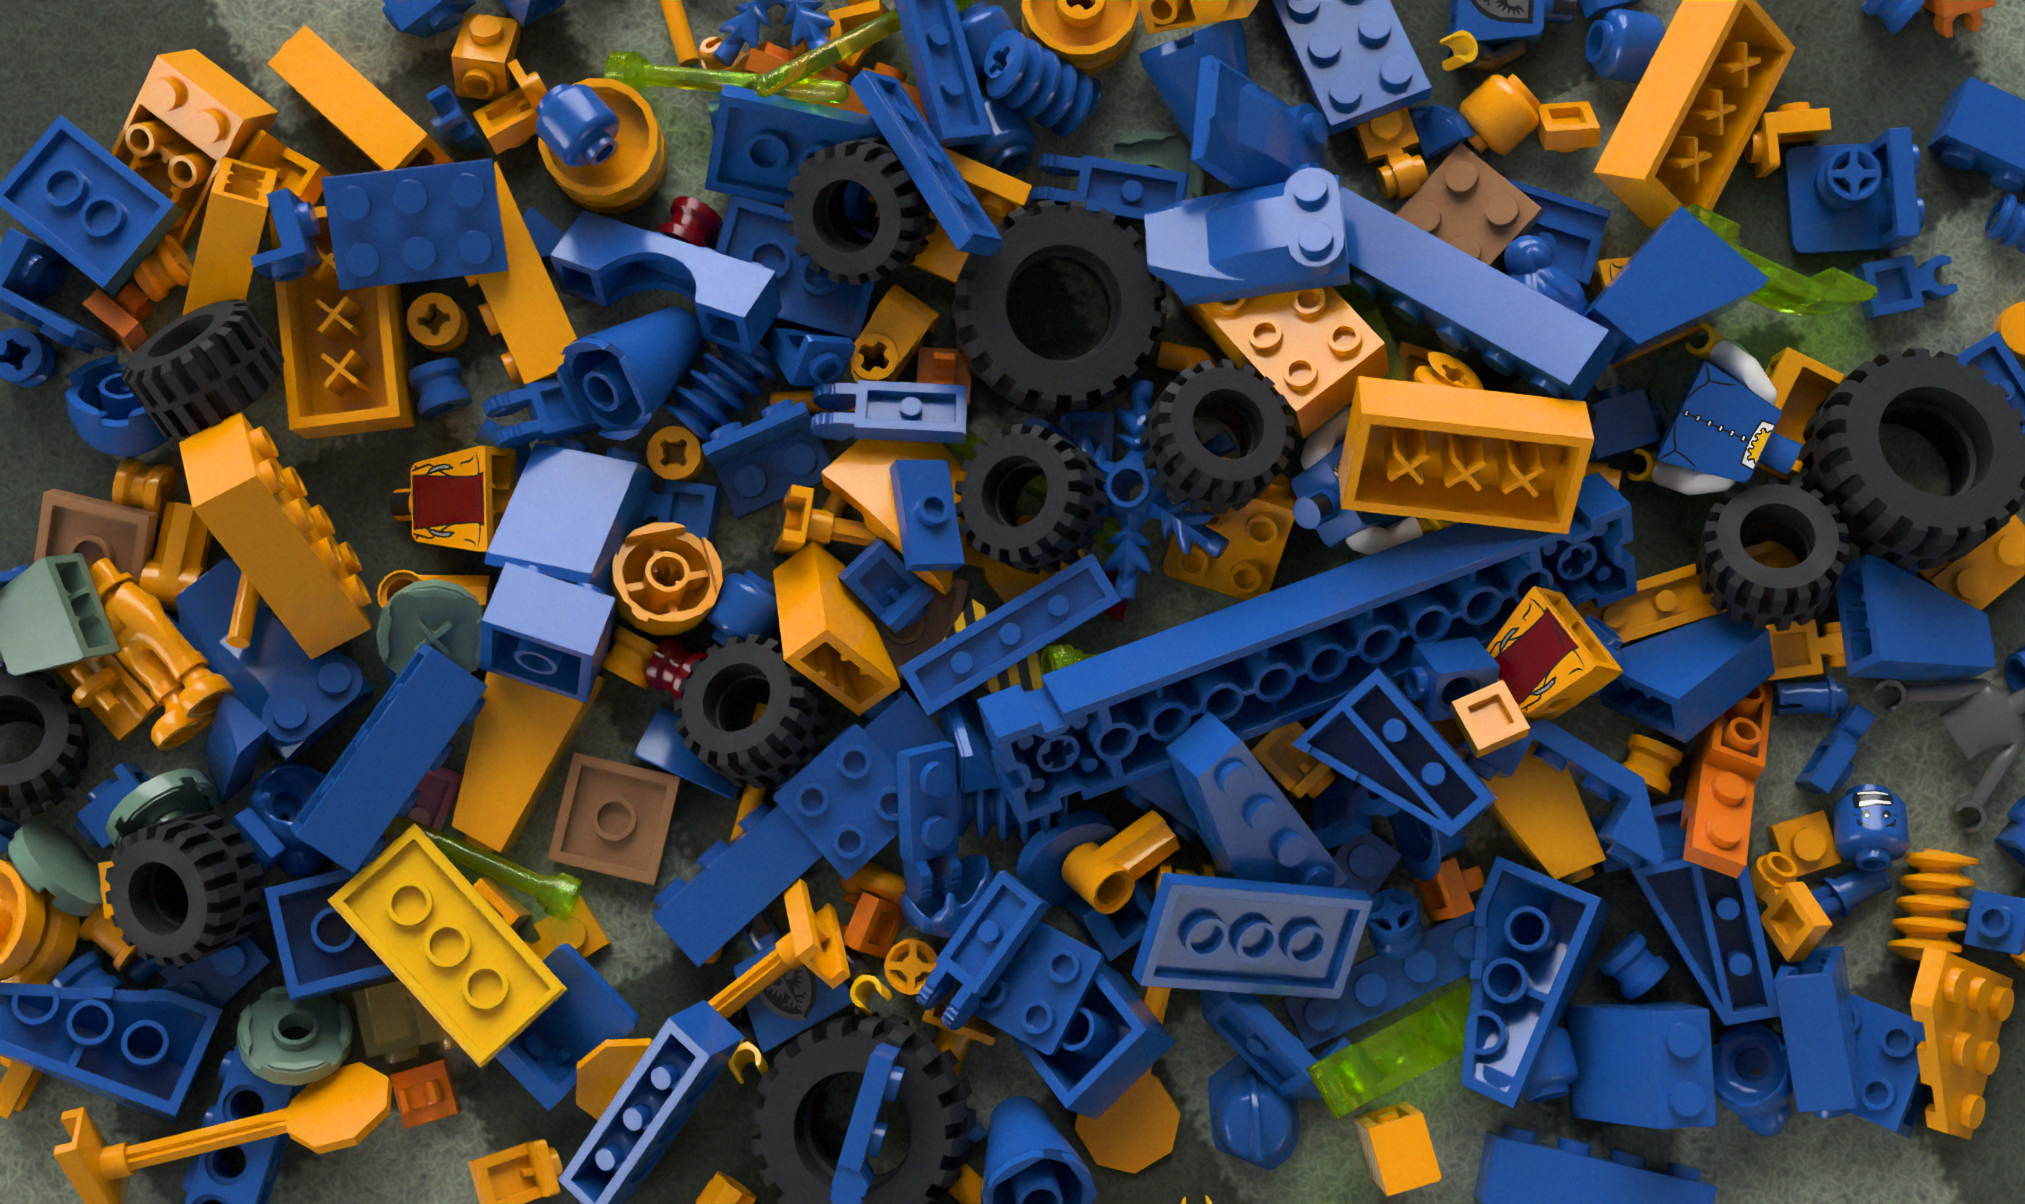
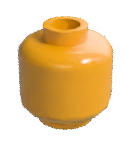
M1513 73L1507 79L1498 74L1489 76L1460 104V114L1468 121L1476 135L1467 141L1480 154L1487 147L1499 155L1510 153L1538 127L1539 116L1536 110L1541 106V103Z

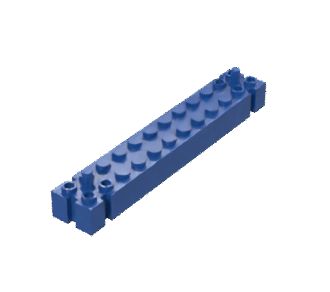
M1599 472L1583 478L1568 534L1459 522L1041 676L1042 688L1033 691H1023L1021 685L1017 684L979 698L977 703L985 733L994 748L990 752L999 785L1021 825L1063 809L1060 798L1079 791L1085 801L1173 768L1166 748L1208 711L1216 716L1242 741L1333 708L1377 668L1384 671L1395 684L1404 681L1405 671L1410 667L1414 644L1475 637L1487 649L1533 586L1563 593L1576 611L1578 604L1589 600L1597 608L1635 595L1637 594L1635 558L1622 546L1634 541L1631 504Z

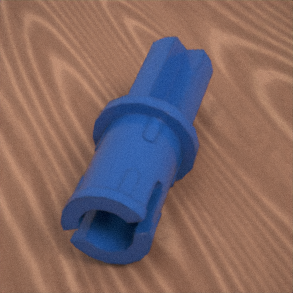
M1856 867L1834 880L1830 877L1822 879V887L1811 893L1829 920L1839 915L1842 918H1848L1852 914V908L1883 891L1890 890L1892 888V881L1886 869L1865 871Z

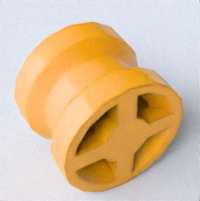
M166 234L132 274L143 292L151 300L158 303L168 298L172 288L178 285L182 287L189 286L193 265L180 244L171 235Z
M430 292L421 295L412 302L407 312L406 323L410 334L425 348L435 353H447L456 350L464 343L468 335L469 322L466 313L450 297L442 293ZM434 312H436V317L432 320V322L426 324V322H429L430 319L434 316Z
M674 425L664 427L654 433L648 442L646 452L648 464L656 474L664 479L690 482L698 477L705 467L706 457L701 448L703 444L695 434L684 427Z
M126 457L120 463L115 474L112 487V503L159 513L158 519H162L166 502H172L177 482L174 467L165 464L148 467L140 459Z
M618 625L613 634L615 644L611 651L606 653L602 667L646 689L648 687L645 680L646 670L652 655L659 646Z
M1631 734L1627 743L1630 753L1626 762L1621 763V765L1643 777L1648 791L1667 796L1672 786L1669 780L1673 767L1680 765L1684 754L1660 741L1639 734Z
M917 937L905 938L896 943L888 952L884 963L885 976L890 985L897 991L908 995L919 994L921 986L925 984L926 979L938 964L935 960L939 954L935 947L924 939Z

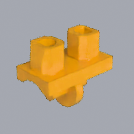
M115 654L55 669L75 691L72 695V700L78 707H89L118 741L128 739L159 707L152 698L150 691L124 667Z

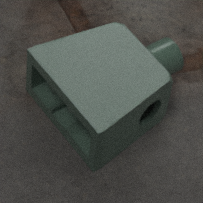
M82 553L43 557L0 589V663L5 662L8 672L13 676L56 669L120 652Z

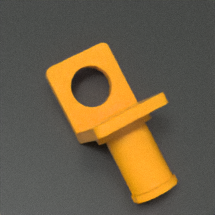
M938 1004L931 1011L925 1010L922 1021L939 1028L934 1045L942 1053L950 1048L959 1061L953 1066L958 1076L970 1041L977 1040L988 1045H994L998 1027L980 1018L970 1016L961 1029L951 1031L941 1022L946 1006Z

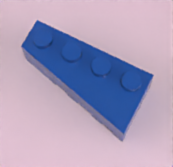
M1210 711L1206 712L1166 748L1186 801L1193 809L1199 824L1197 829L1202 842L1209 849L1216 868L1213 870L1216 877L1338 888L1348 879L1243 741Z

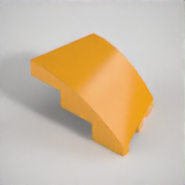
M859 439L821 472L823 484L827 489L863 514L866 528L903 553L889 467L895 460H948L955 504L961 502L962 497L954 493L956 481H964L966 472L961 470L962 466L942 443ZM957 517L958 526H960L965 520ZM959 527L962 549L964 552L969 538L964 537ZM912 571L944 595L951 590L954 571Z

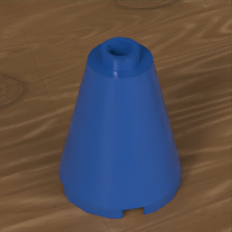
M1240 18L1223 21L1192 32L1191 35L1171 40L1139 54L1141 66L1191 146L1193 145L1200 58L1213 55L1250 79L1245 31Z
M670 306L581 337L566 346L561 355L565 354L564 363L557 367V378L562 394L574 414L583 423L591 418L604 429L598 432V434L607 439L624 441L641 433L702 350L704 339L699 320L692 313L681 307Z
M1014 1096L1003 1100L994 1108L989 1122L981 1204H1092L1093 1200L1096 1201L1097 1190L1090 1170L1039 1102L1027 1096Z

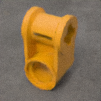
M893 285L882 298L869 323L854 342L856 348L850 360L851 374L856 383L857 380L895 382L912 356L919 352V347H923L925 344L921 339L927 330L930 332L935 330L941 319V314L899 285ZM879 353L884 355V369L875 366L870 372L865 370V355L872 359Z

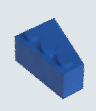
M1379 668L1375 669L1291 744L1450 837H1458L1500 800L1392 679Z
M1683 857L1664 860L1659 867L1640 865L1637 870L1627 868L1717 1019L1724 1026L1780 1016L1774 978L1748 863L1737 879L1683 860Z

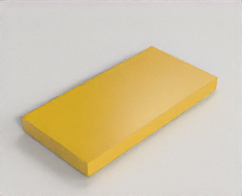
M415 823L380 853L373 862L371 861L327 900L481 1069L568 991L561 981Z

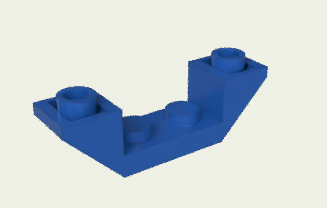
M1542 719L1529 722L1530 730L1527 737L1477 759L1465 738L1458 739L1453 747L1458 753L1465 756V762L1479 777L1491 781L1494 775L1499 778L1511 777L1529 746H1534L1536 749L1532 756L1541 763L1558 772H1562L1565 766L1585 777L1581 786L1601 799L1611 802L1614 796L1619 798L1597 835L1598 838L1611 845L1607 851L1609 856L1634 870H1637L1640 864L1659 867L1664 859L1644 778L1549 720Z
M1200 990L1203 1018L1282 1098L1351 1102L1378 1085L1384 1078L1369 1062L1367 1056L1361 1050L1355 1048L1345 1037L1320 1052L1314 1058L1307 1051L1303 1042L1294 1035H1291L1255 995L1251 993Z

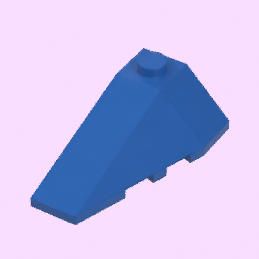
M1496 857L1475 906L1474 926L1476 927L1474 958L1471 960L1470 967L1472 983L1469 1015L1466 1017L1461 1085L1516 1109L1541 1055L1591 958L1611 907L1602 898L1502 857Z
M0 982V1055L124 1106L177 1125L201 1072L223 1010L177 992L164 989H149V991L113 989V987L72 988L54 987L47 984Z

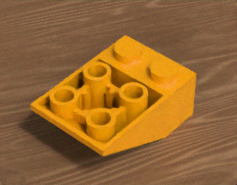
M196 49L157 55L112 148L111 154L185 211L166 233L171 235L183 247L204 221L210 191L222 156L238 160L258 130L261 129L269 133L279 111Z

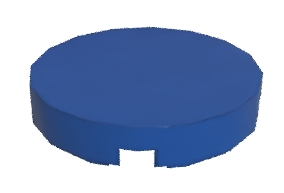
M1089 810L1068 813L1056 819L1059 826L1053 828L1048 833L1044 827L1036 832L1020 853L1016 867L1019 881L1049 903L1050 907L1063 906L1073 899L1076 901L1081 899L1082 897L1063 880V863L1075 847L1088 842L1102 846L1119 833L1104 814Z

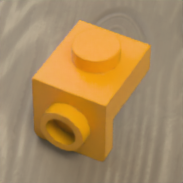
M466 13L451 54L455 88L458 96L495 101L511 92L510 69L507 63L513 61L521 35L520 25L515 19Z
M517 59L507 63L519 88L473 112L475 119L496 155L508 148L521 146L532 135L536 134V121L538 118L536 108L541 99L548 93L538 73L534 71L526 75Z
M1793 102L1778 106L1776 112L1761 115L1744 148L1747 163H1754L1755 178L1767 177L1780 166L1779 144L1817 141L1832 129L1830 109H1810V103Z
M261 129L255 133L238 159L239 161L278 171L273 192L289 188L303 202L309 201L312 206H314L323 192L321 178L333 176L332 173L318 163L286 147L272 135Z
M1297 721L1270 731L1250 752L1295 800L1300 799L1305 793L1312 799H1315L1337 776L1330 770L1332 767L1291 745L1306 732Z
M545 1139L530 1140L468 1161L480 1204H524L541 1197H551L560 1193L558 1179L563 1173L562 1164L555 1148H548Z

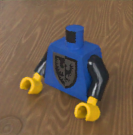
M1450 0L1449 35L1439 41L1440 45L1448 46L1447 57H1450L1442 62L1444 70L1452 71L1462 66L1466 69L1487 74H1495L1525 58L1529 50L1534 49L1542 37L1544 22L1571 24L1574 16L1575 0Z
M768 909L756 915L741 929L754 955L733 967L735 975L731 977L727 986L776 949L775 943L783 937ZM844 945L851 976L835 989H832L803 964L797 970H788L726 1019L745 1037L728 1061L730 1070L740 1084H744L742 1069L750 1062H756V1066L762 1076L763 1073L768 1071V1065L758 1050V1046L765 1053L851 1003H854L867 1016H871L873 1013L867 1007V999L875 991H878L887 1001L891 999L890 990L873 975L857 950Z

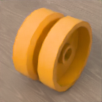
M1022 0V33L1026 38L1036 41L1042 48L1051 50L1058 55V58H1064L1074 65V68H1080L1087 74L1093 75L1112 67L1128 51L1137 30V19L1140 9L1137 0Z
M587 78L574 83L588 85L618 116L619 131L615 138L617 148L608 160L598 166H593L590 163L582 167H569L539 137L538 148L546 169L555 179L561 190L576 205L595 213L620 214L641 206L658 190L667 171L668 145L650 105L634 88L614 79Z
M0 860V982L47 984L63 970L72 955L79 933L80 918L55 908L50 902L56 896L51 894L46 888L39 893L35 889L30 888L15 869L13 863Z

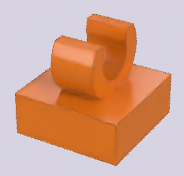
M1925 0L1922 7L1935 13L1934 28L1945 38L1953 37V21L1960 14L1964 16L1963 22L1966 29L1972 32L1980 31L1983 22L1980 9L1996 6V0Z
M132 282L118 294L115 301L97 288L83 303L93 321L133 354L149 339L140 323L150 315L155 306L148 301L149 297Z
M919 347L917 383L965 385L968 387L967 406H970L972 374L967 368L969 362L964 352L959 353L958 349Z
M1456 857L1441 860L1439 872L1433 880L1423 882L1414 877L1430 922L1456 918L1474 911L1475 908L1469 893L1483 888L1486 883L1479 865L1468 869H1460Z
M863 891L861 896L850 893L845 894L843 900L854 905L856 908L849 925L839 922L841 935H844V945L859 952L886 959L903 920L901 906Z
M447 1058L390 1075L404 1129L462 1112Z

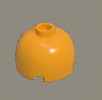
M653 522L633 530L625 538L618 556L617 552L615 553L611 564V595L616 598L615 605L620 615L635 628L654 635H678L695 628L713 609L723 582L721 560L712 543L702 536L700 540L695 535L685 532L686 526L675 522Z

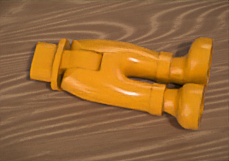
M103 558L90 567L89 572L120 649V652L115 653V655L124 667L150 691L152 698L158 706L165 707V714L157 720L151 730V740L161 751L173 749L189 741L211 725L220 697L226 692L234 696L235 690L223 675L215 674L208 669L209 661L200 651H196L164 613L158 599L139 588L138 581L130 573L120 574L109 558Z

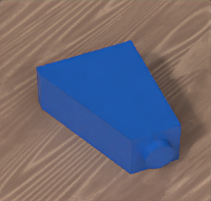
M1864 554L1845 565L1836 588L1848 677L1954 683L1970 680L1996 668L1994 642L1991 638L1987 614L1872 554Z
M1722 612L1621 649L1625 656V662L1621 667L1624 672L1608 683L1599 694L1601 705L1686 743L1775 673L1769 629L1765 628L1764 631L1752 629L1753 623L1745 619L1738 625L1729 620L1730 613Z
M1844 946L1814 948L1804 961L1787 962L1783 958L1774 978L1797 1111L1798 1113L1814 1111L1816 1117L1835 1118L1848 1114L1849 1109L1857 1108L1862 1092Z

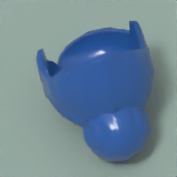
M1524 235L1507 245L1504 254L1506 275L1576 313L1584 314L1589 307V303L1581 285L1565 271L1552 264V250L1545 240L1537 236Z
M295 760L289 764L286 762L274 764L257 778L253 784L249 805L250 809L258 815L286 848L276 861L279 868L294 877H310L320 870L321 863L325 860L326 856L297 838L289 827L326 776L318 770ZM280 816H284L286 821L280 820Z
M975 854L959 860L962 865V888L956 894L948 893L947 895H942L941 892L939 893V889L936 888V883L934 882V876L933 884H931L933 889L932 896H930V900L927 902L913 903L905 890L900 897L903 918L908 921L909 926L919 933L951 939L996 877L987 856ZM926 860L930 867L932 875H934L935 871L933 870L932 861Z
M1761 1020L1733 1024L1720 1033L1719 1044L1712 1046L1715 1096L1726 1109L1737 1113L1742 1124L1749 1130L1754 1131L1759 1136L1772 1137L1782 1132L1785 1124L1791 1117V1105L1788 1101L1793 1092V1084L1785 1039L1781 1033L1775 1031L1770 1025L1765 1024ZM1756 1066L1760 1069L1758 1076H1754L1751 1073L1752 1067Z

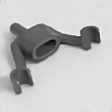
M1880 678L1875 683L1873 692L1879 691L1887 685H1894L1901 691L1900 697L1895 702L1884 707L1886 711L1900 710L1906 702H1945L1966 698L1959 705L1939 715L1971 764L1985 753L2003 747L1988 766L1971 796L1959 798L1952 807V813H1957L1966 807L1976 808L1980 812L1978 819L1965 826L1963 830L1967 833L1981 831L1987 823V813L1985 810L1987 802L2025 746V728L2022 714L2025 713V687L2008 696L1996 685L1991 684L1984 678L1950 684L1905 686L1902 680Z

